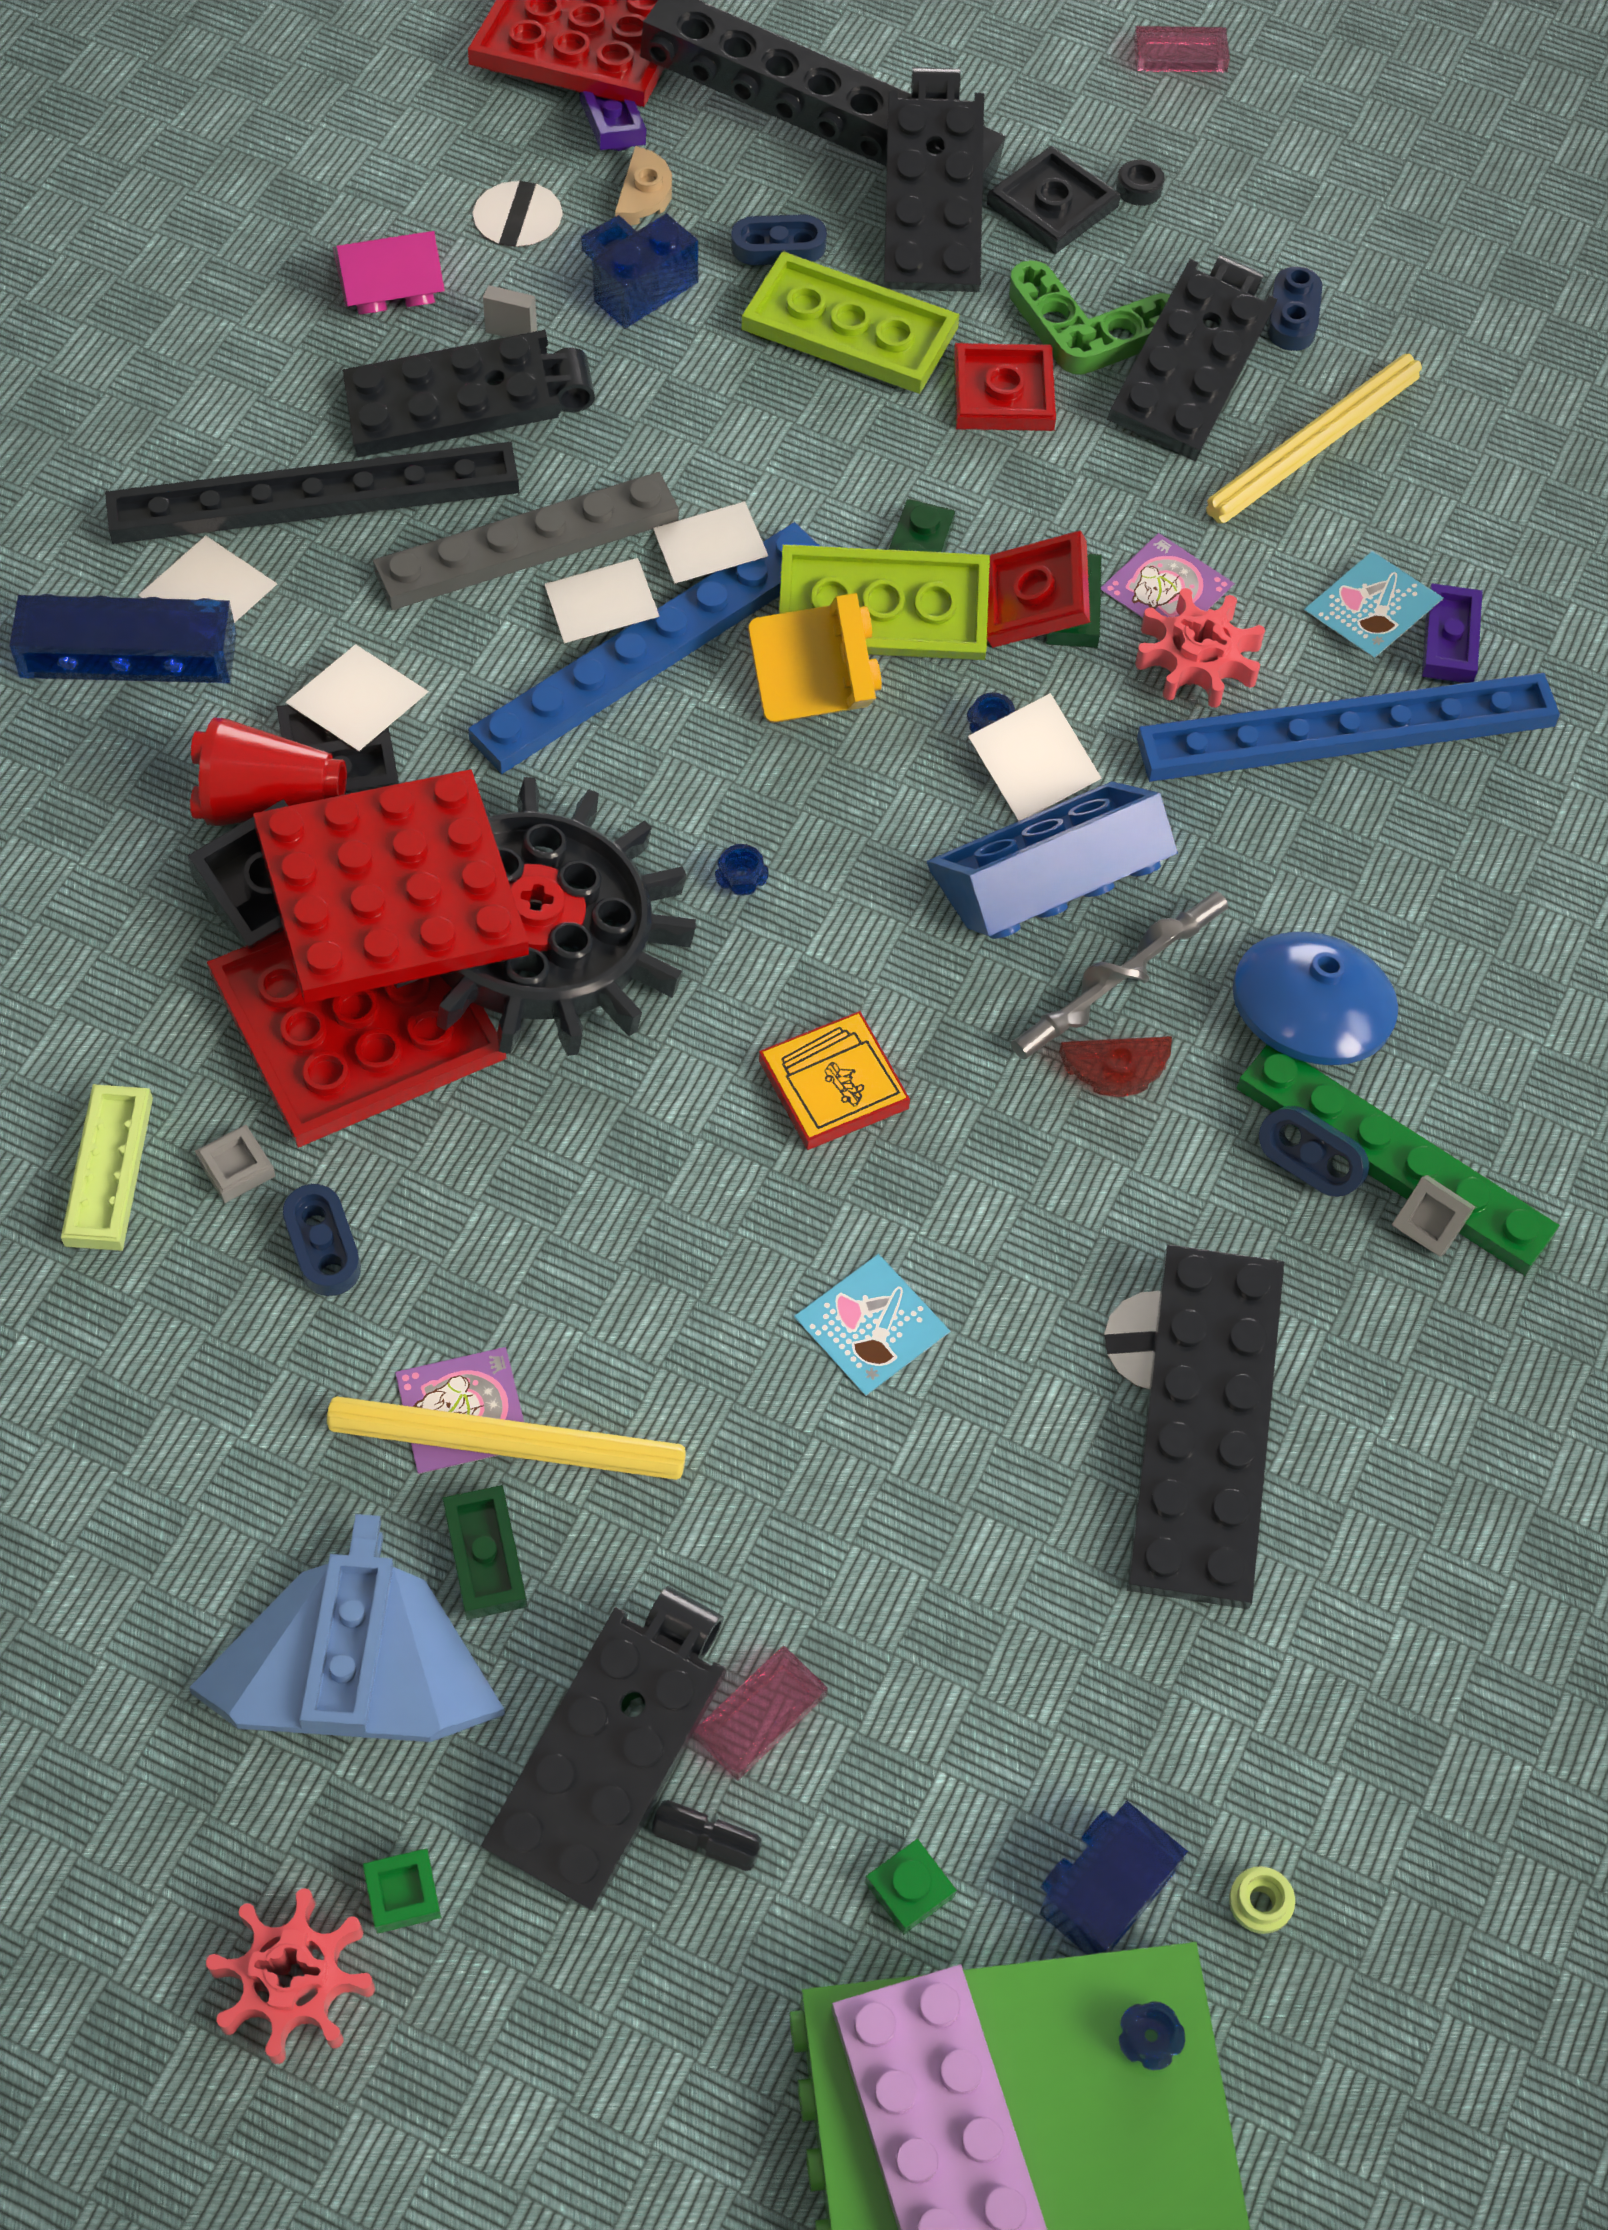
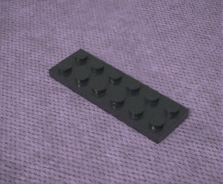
M1167 1244L1164 1253L1127 1591L1248 1610L1252 1604L1285 1261Z

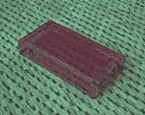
M1135 27L1134 47L1137 71H1228L1230 57L1226 27Z
M783 1645L697 1726L694 1738L739 1781L827 1696L828 1687Z

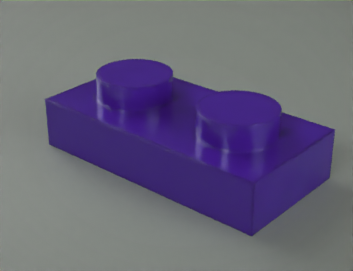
M587 91L579 93L580 102L600 150L623 151L633 146L646 145V126L634 101L624 99V102L596 96Z
M1431 583L1430 589L1444 599L1426 613L1422 677L1462 683L1474 682L1478 672L1483 590Z

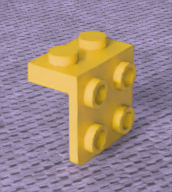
M857 593L836 596L829 606L757 617L748 626L763 716L768 722L777 723L866 708L876 699L875 691L882 688L878 661L876 658L869 659L865 640L872 638L870 613L867 606L859 607Z

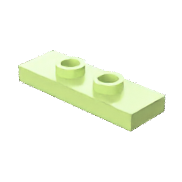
M92 1085L61 1234L64 1247L123 1251L153 1100L150 1088Z

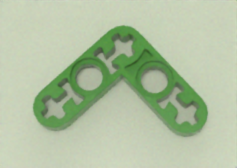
M1032 260L1023 261L1015 265L1011 271L1009 288L1011 301L1044 345H1052V355L1058 365L1065 371L1078 375L1091 373L1140 354L1171 295L1166 293L1154 294L1088 319L1054 272L1046 264ZM1048 312H1059L1064 314L1067 320L1055 323L1046 320L1043 315ZM1122 328L1130 331L1134 336L1129 339H1118L1113 337L1109 331Z

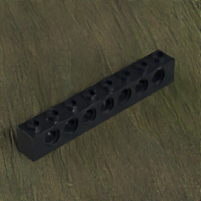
M658 0L643 21L641 58L886 166L889 90H898V98L911 99L910 93L700 0ZM985 126L982 195L998 171L1006 139L1005 135ZM937 140L930 141L926 145L927 150L931 154H940L944 150L943 144Z

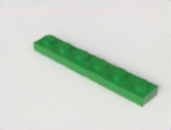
M1266 1045L1239 1079L1236 1089L1271 1112L1285 1106L1304 1108L1359 1143L1365 1150L1369 1160L1368 1175L1408 1200L1421 1178L1428 1175L1474 1205L1475 1209L1459 1234L1524 1276L1555 1236L1560 1226L1304 1061L1289 1057Z

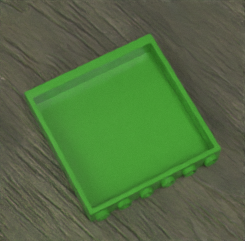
M1197 1942L963 1970L1047 2230H1250ZM924 1975L802 1989L801 2010L789 2012L794 2053L806 2052L809 2078L798 2080L802 2122L814 2120L818 2147L806 2149L809 2186L811 2192L823 2191L826 2219L814 2221L815 2230H898L833 2016L832 2003Z

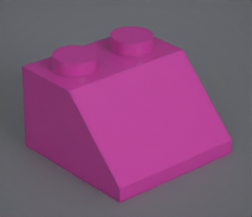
M434 231L333 247L345 306L356 305L358 315L386 311L385 300L405 298L406 307L435 303L434 293L445 291Z

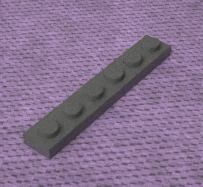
M659 471L374 559V572L391 610H395L679 521V508Z

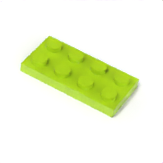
M782 251L742 314L741 330L920 394L956 333L960 314Z
M783 544L779 614L829 606L836 596L857 593L859 607L867 606L871 618L872 638L865 639L869 655L985 660L990 555Z

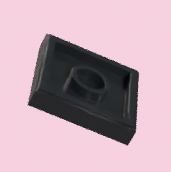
M1051 145L988 191L986 204L1050 251L1057 254L1118 208L1121 194Z

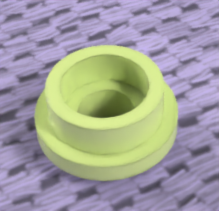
M1253 1867L1243 1871L1234 1881L1229 1894V1904L1233 1916L1244 1928L1255 1933L1268 1934L1278 1931L1287 1924L1294 1912L1295 1895L1291 1884L1281 1873L1268 1867ZM1254 1892L1265 1893L1271 1899L1272 1909L1266 1912L1258 1911L1252 1906L1250 1895Z

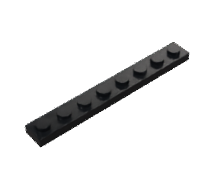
M503 442L105 491L111 541L112 544L518 494L520 492L512 442Z

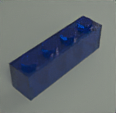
M52 594L18 595L9 646L20 678L231 683L237 632L230 600H214L210 598L198 600L162 599L159 597L118 598L103 595L93 597L56 596Z

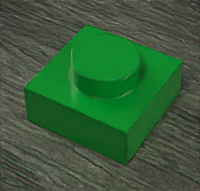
M918 1838L866 1875L865 1884L903 1935L955 1898L957 1892L956 1888Z
M427 1848L363 1863L374 1927L377 1934L442 1918Z

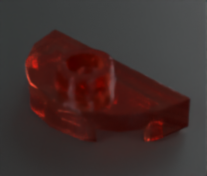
M1172 1036L1061 1042L1059 1053L1066 1071L1070 1075L1075 1074L1080 1081L1094 1087L1093 1092L1099 1095L1125 1097L1144 1092L1148 1089L1150 1083L1160 1077L1169 1063Z

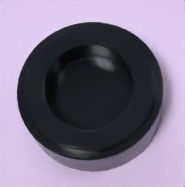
M1147 160L1129 161L1123 164L1118 171L1116 191L1121 194L1120 198L1129 204L1137 206L1153 204L1162 195L1165 180L1164 173L1153 162Z

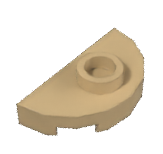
M635 146L615 211V225L640 224V218L650 216L658 211L659 215L665 211L672 199V172L666 161L653 151Z

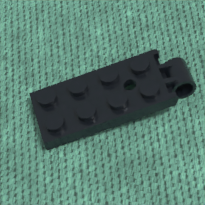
M912 67L911 99L898 98V90H889L884 287L887 289L956 292L980 291L984 93H975L974 101L960 100L961 72L959 68ZM937 140L943 144L944 150L940 154H931L927 150L926 145L930 141Z
M1222 254L1217 258L1210 275L1197 270L1199 262L1189 259L1107 417L1108 421L1193 461H1197L1278 300L1270 295L1266 301L1255 297L1264 274ZM1203 320L1213 321L1219 327L1216 329L1208 328L1204 325Z
M540 330L342 369L353 445L357 457L559 418L561 410L566 412L583 411L589 408L595 400L587 355L584 351L571 347L548 354L546 330ZM494 380H503V382L498 385L488 384Z
M670 1586L665 1587L656 1599L647 1616L644 1627L627 1619L628 1614L617 1607L613 1609L481 1844V1847L592 1911L597 1910L726 1675L727 1669L716 1662L710 1665L702 1660L713 1645L721 1629L724 1616ZM630 1693H639L645 1699V1708L636 1717L626 1716L622 1711V1701Z

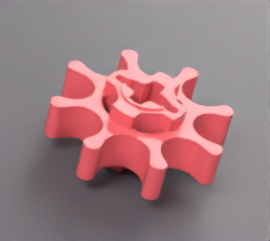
M1183 588L1180 590L1176 607L1179 616L1166 617L1158 613L1154 608L1149 607L1145 609L1141 632L1156 637L1160 642L1141 643L1138 648L1135 666L1139 670H1144L1151 666H1161L1171 672L1166 677L1163 697L1166 700H1173L1181 686L1196 684L1207 692L1209 706L1216 708L1221 704L1225 688L1221 679L1234 678L1242 682L1246 687L1252 688L1255 686L1260 663L1247 659L1240 653L1260 651L1265 629L1261 625H1256L1249 629H1240L1229 623L1234 616L1237 603L1236 597L1228 595L1219 609L1204 611L1193 603L1192 591L1188 588Z
M306 1888L297 1891L294 1917L281 1927L271 1928L265 1926L259 1921V1917L252 1904L242 1905L239 1909V1915L244 1925L254 1932V1941L251 1949L237 1959H227L217 1954H211L206 1960V1966L214 1978L234 1977L243 1982V1994L240 2001L234 2007L217 2015L216 2020L222 2032L226 2035H232L244 2021L250 2018L260 2017L268 2020L272 2024V2034L265 2051L274 2064H281L285 2061V2042L288 2034L301 2024L318 2026L323 2031L325 2039L331 2048L340 2047L344 2038L340 2029L328 2019V2009L331 2002L336 1996L344 1992H354L364 1997H370L375 1991V1985L370 1974H348L338 1968V1957L344 1947L363 1937V1929L359 1920L354 1916L348 1917L341 1927L332 1933L321 1934L313 1931L309 1927V1919L316 1904L311 1891ZM313 1950H318L324 1957V1960L314 1958L312 1956ZM292 1964H299L304 1976L293 1977L290 1987L283 1988L277 1975H287L291 1970ZM258 1991H264L269 1994L268 2002H264L258 1996Z

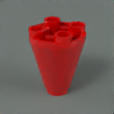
M214 717L208 724L206 732L195 731L193 734L191 759L193 764L199 765V786H194L192 789L190 811L194 819H204L207 825L228 826L244 823L254 817L253 813L262 812L283 799L288 806L345 795L347 784L346 763L341 759H333L330 753L226 718Z

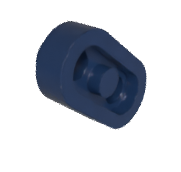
M811 215L750 216L737 221L731 231V251L736 259L748 265H774L782 251L814 262L820 259L826 251V226L821 220Z
M1301 266L1288 267L1281 270L1276 275L1271 296L1278 300L1269 317L1267 332L1269 339L1279 348L1288 351H1300L1308 348L1315 340L1320 316L1322 281L1315 272Z
M1285 1106L1269 1114L1261 1124L1259 1142L1265 1155L1321 1193L1333 1197L1345 1196L1360 1187L1367 1178L1369 1160L1362 1146L1306 1109L1298 1106ZM1288 1124L1294 1125L1300 1130L1301 1139L1299 1143H1292L1286 1138L1285 1128ZM1335 1155L1343 1156L1348 1161L1349 1171L1347 1174H1341L1334 1169L1333 1158Z
M320 1184L301 1186L287 1197L283 1206V1217L303 1280L308 1288L317 1294L324 1296L343 1294L350 1290L358 1281L361 1273V1263L338 1195L327 1186ZM312 1216L324 1217L320 1224L314 1226L305 1223ZM331 1264L341 1267L339 1272L333 1275L322 1273V1270Z

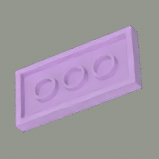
M961 1964L832 2003L833 2016L898 2230H1047Z

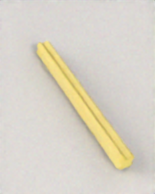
M1411 354L1401 355L1209 497L1207 501L1208 506L1206 507L1207 514L1220 524L1229 521L1418 380L1420 376L1419 371L1422 369L1421 363L1418 360H1414Z
M339 1396L331 1399L327 1412V1425L332 1432L674 1480L681 1478L686 1458L685 1447L676 1443Z

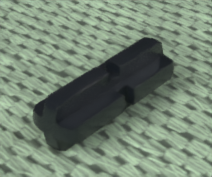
M670 1800L662 1801L652 1823V1833L656 1837L695 1852L698 1847L703 1848L706 1851L705 1856L744 1871H750L753 1868L762 1845V1838L758 1834L717 1819L715 1824L708 1822L709 1815Z

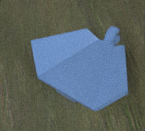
M356 1514L349 1555L330 1554L328 1564L302 1572L190 1686L192 1695L237 1729L432 1742L505 1715L502 1704L426 1580L393 1567L392 1558H380L383 1534L379 1532L381 1518L375 1515Z

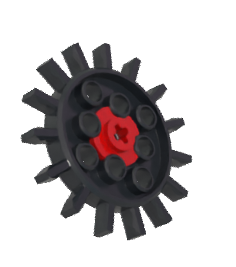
M524 777L517 800L518 812L490 815L483 802L505 872L510 874L507 878L529 941V955L439 974L452 989L441 1000L436 1025L446 1031L462 1017L465 1010L472 1003L500 1013L502 1016L497 1030L499 1052L506 1054L512 1052L520 1037L521 1018L532 1020L554 1019L559 1040L567 1056L579 1053L583 1025L578 1015L599 1006L628 1036L636 1033L642 1012L624 993L623 989L633 978L673 998L678 989L682 973L681 970L646 954L647 942L691 948L696 929V919L652 914L651 901L681 895L686 879V872L683 866L642 875L632 859L640 855L648 847L652 826L644 820L629 829L615 841L610 840L591 827L596 819L599 793L590 789L577 803L575 813L571 819L554 814L539 812L540 793L534 777ZM534 847L550 848L553 852H541ZM579 883L588 889H575L568 884ZM613 920L619 922L623 926L611 927L606 925L602 921ZM565 945L568 947H576L580 951L567 952L561 949L559 946ZM514 971L533 972L537 976L526 978L519 976ZM419 979L394 984L397 989Z

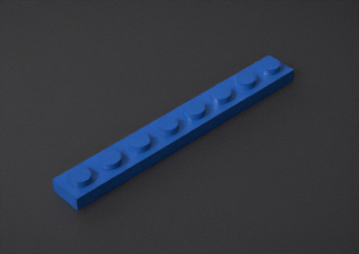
M795 522L763 542L768 554L767 557L714 572L657 608L660 617L632 624L469 727L470 742L501 774L505 773L778 598L781 586L783 544L820 545Z
M1545 673L1140 726L1137 742L1148 780L1152 782L1555 727L1560 713Z

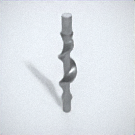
M1214 891L1189 911L1180 912L1175 919H1160L1152 924L1139 942L1138 953L1122 966L1106 962H1098L1089 966L1083 974L1081 995L1060 1011L1042 1015L1038 1023L1013 1040L1011 1046L1016 1055L1025 1060L1053 1038L1060 1036L1069 1027L1079 1028L1086 1026L1089 1023L1091 1004L1126 978L1146 983L1150 979L1146 970L1147 962L1177 939L1193 937L1200 932L1202 927L1227 910L1228 903L1221 893Z

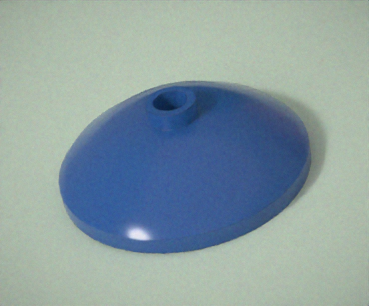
M1287 932L1264 938L1250 947L1243 955L1233 979L1235 1005L1250 1030L1275 1050L1304 1062L1319 1065H1344L1366 1059L1385 1045L1397 1021V996L1383 970L1357 947L1330 935L1316 932Z

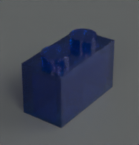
M667 213L592 259L594 302L623 328H628L698 283V239Z
M1126 1801L1114 1816L1108 1811L1103 1810L1081 1838L1088 1846L1073 1864L1065 1857L1061 1859L1040 1886L1047 1895L1039 1914L1086 1955L1112 1952L1178 1872L1188 1853L1184 1847L1129 1801Z

